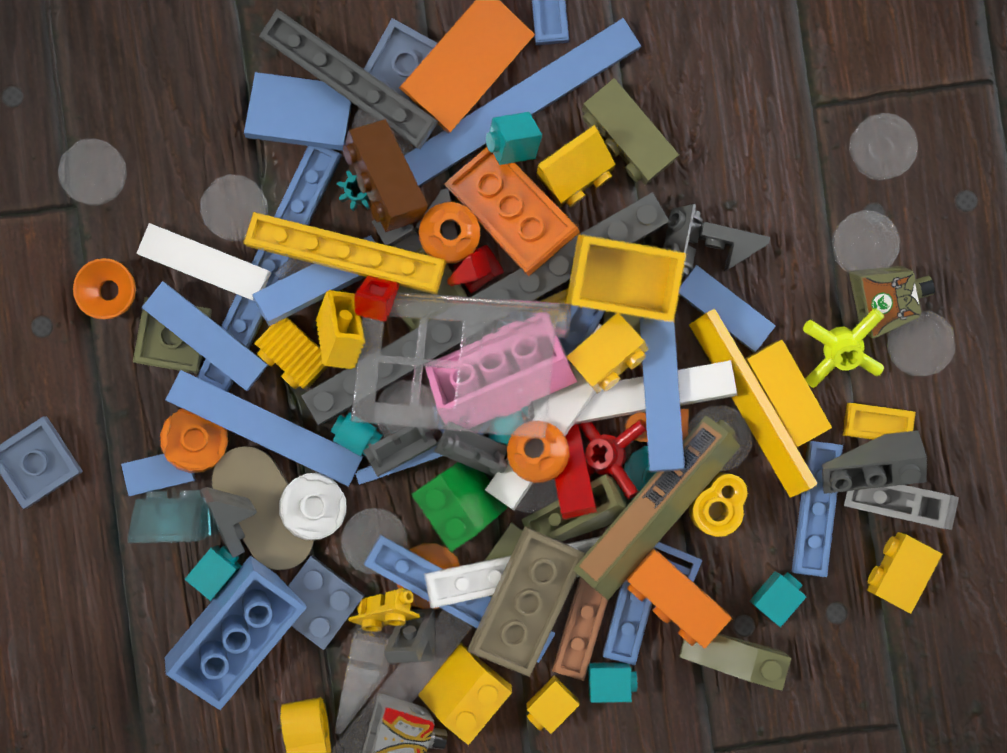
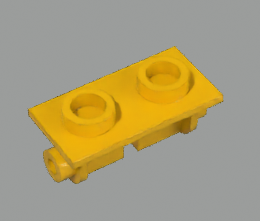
M399 588L386 592L385 595L378 594L363 598L357 606L358 615L349 617L348 621L362 625L361 628L365 631L377 632L381 631L382 627L388 625L402 626L405 624V621L420 618V614L410 611L411 603L414 599L413 593L405 588Z

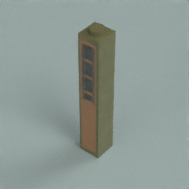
M705 415L683 441L685 470L656 472L573 570L597 592L609 600L741 447L733 437L734 429L721 419L716 423Z

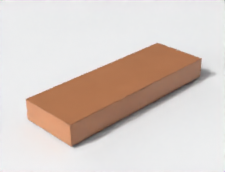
M580 576L554 659L552 672L584 681L608 600Z

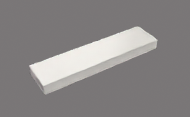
M150 223L136 253L254 301L252 294L264 289L271 275V272Z

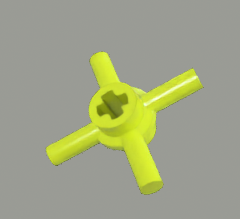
M874 308L853 330L847 327H836L828 331L812 320L807 321L803 331L825 344L823 350L825 359L805 378L807 384L815 388L835 367L840 370H852L860 366L871 374L879 376L883 372L884 366L863 352V338L884 318V315Z

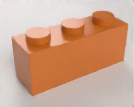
M655 548L649 552L627 578V581L630 583L627 589L640 601H643L645 598L651 601L656 606L652 611L666 624L671 620L681 628L678 634L691 646L698 643L705 649L732 619L727 611Z

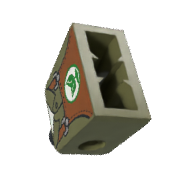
M903 266L849 272L859 323L874 308L884 315V318L867 334L871 338L878 337L921 316L919 299L934 295L935 293L934 283L930 276L915 279L913 271Z

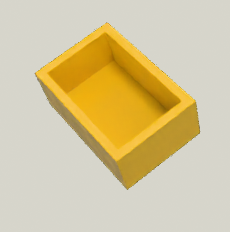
M578 235L566 302L581 307L673 322L686 253Z

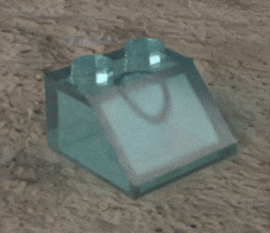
M200 490L180 491V497H167V491H147L146 497L136 499L128 533V543L191 542L211 536V513L203 496H200Z

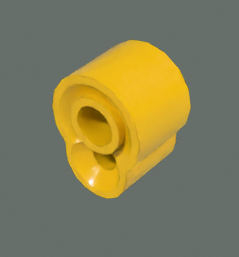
M718 473L688 507L689 516L693 524L702 532L715 537L727 536L733 533L740 526L744 516L743 504L747 497V487L744 481L733 474Z
M321 697L282 704L281 726L287 753H332L327 711Z

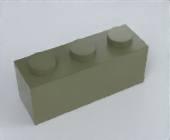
M615 78L583 104L582 112L584 115L582 119L589 128L595 125L606 139L604 143L608 151L614 157L620 155L627 164L625 166L626 172L635 182L641 180L644 185H647L679 156L677 151Z

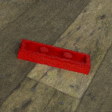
M578 424L573 425L565 436L569 446V457L564 470L555 477L563 520L597 512Z

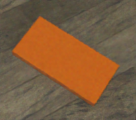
M475 0L399 88L425 113L437 120L438 125L442 129L450 133L535 34L500 0Z
M487 147L444 183L446 189L449 190L461 205L466 206L473 212L478 223L528 276L580 233L578 227L515 162L499 165L493 152L491 153Z

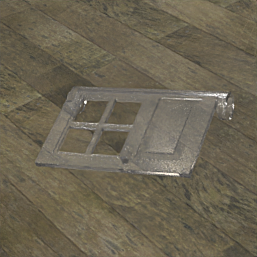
M397 292L389 316L420 319L416 358L382 356L381 346L384 322L363 317L362 326L365 344H363L362 353L359 354L360 358H358L352 422L545 438L555 333L557 337L567 338L569 336L571 324L570 304ZM428 319L463 322L459 361L424 359ZM380 363L415 366L410 406L375 403ZM423 366L458 369L454 409L418 406Z

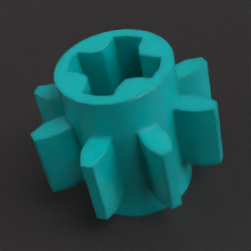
M349 170L346 171L348 179L345 183H337L345 191L339 197V200L345 202L350 199L352 211L356 210L357 205L362 204L366 209H370L368 203L370 199L367 193H359L355 197L350 190L351 187H358L357 175H352Z

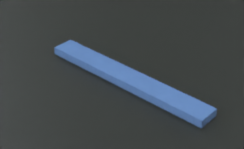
M624 18L469 114L450 133L444 130L426 141L421 149L415 148L404 155L418 186L424 185L486 146V135L490 131L493 117L530 112L531 116L640 49V43Z
M308 146L274 217L309 226L342 155L332 149ZM258 249L252 264L271 272L266 285L268 287L284 278L293 258ZM236 295L221 327L250 349L264 317L254 301ZM205 359L197 378L226 392H229L234 382L207 359Z

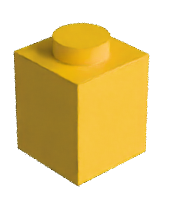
M554 675L526 703L527 711L529 712L527 718L540 731L545 728L552 734L580 704L578 698Z

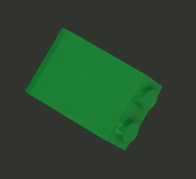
M456 462L411 494L450 552L481 532L508 508L506 504L485 491L490 480L484 472L460 462Z

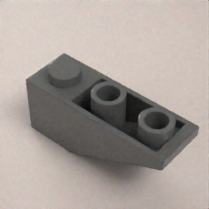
M919 431L884 434L822 464L824 494L927 482V456Z

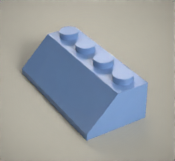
M249 556L165 656L166 675L221 710L307 607L276 573L252 556Z

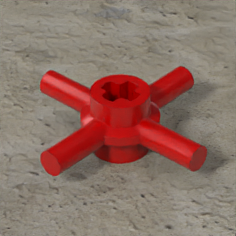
M639 419L618 437L606 434L600 435L592 421L578 424L590 442L585 451L589 477L595 472L602 475H612L628 500L635 497L639 491L622 466L626 461L625 448L647 431L645 422Z

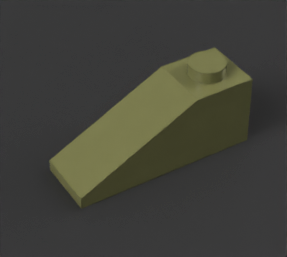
M605 474L591 482L596 513L563 520L559 500L523 518L522 522L524 527L526 526L561 542L613 523L628 506L630 499L626 498L614 478Z
M720 633L705 649L698 643L691 646L687 641L683 640L679 655L680 658L781 691L783 690L791 657L784 651Z

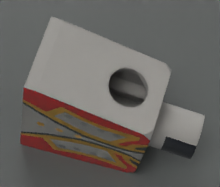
M378 693L362 753H427L428 748L443 750L447 743L446 729L434 728V720L428 709Z

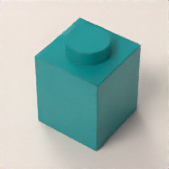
M530 112L493 117L490 131L486 135V144L488 150L491 153L493 152L499 165L536 159L542 133Z
M218 545L211 547L184 580L211 601L241 567L237 562L239 557L233 558L226 546H222V548Z
M774 571L750 599V602L781 628L807 596L799 590L803 585L787 572L782 576Z
M589 663V698L591 702H632L631 692H637V672H631V667L628 663Z

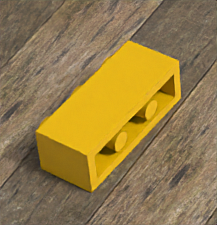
M783 340L775 341L745 358L796 447L832 428Z

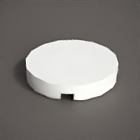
M307 473L295 478L284 489L279 500V515L284 526L294 536L304 540H320L333 534L342 525L346 515V498L341 488L333 479L320 473Z

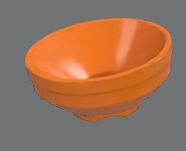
M443 202L429 209L423 216L419 227V240L422 248L429 256L443 259L446 261V264H454L464 261L477 248L480 239V226L473 212L466 206L455 202ZM452 220L458 223L461 229L458 238L447 240L441 235L440 227L445 221Z
M102 258L88 262L79 270L74 279L73 295L77 305L84 313L96 319L106 320L121 316L131 307L135 299L136 285L132 274L124 265L112 259ZM113 281L118 285L119 291L116 298L108 301L101 296V287L105 282Z
M531 421L518 427L512 434L507 446V457L511 468L520 478L533 483H544L554 479L564 470L569 457V446L564 434L556 426L548 422ZM532 439H539L544 443V452L537 458H530L525 453V446Z

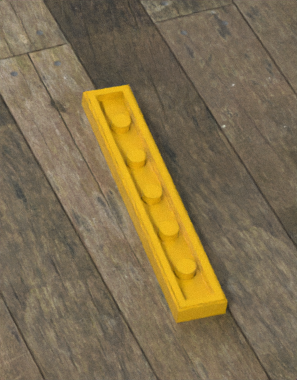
M253 212L244 240V244L247 247L365 277L372 276L397 282L400 286L436 295L446 266V261L443 259Z
M713 309L689 324L712 364L731 361L737 396L731 398L789 497H794L816 486L817 482L717 311Z

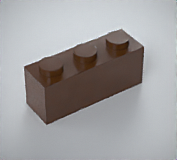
M386 119L349 130L345 145H343V154L349 165L353 164L356 170L357 183L361 192L367 193L370 199L371 212L375 221L381 222L385 233L421 221L428 204Z

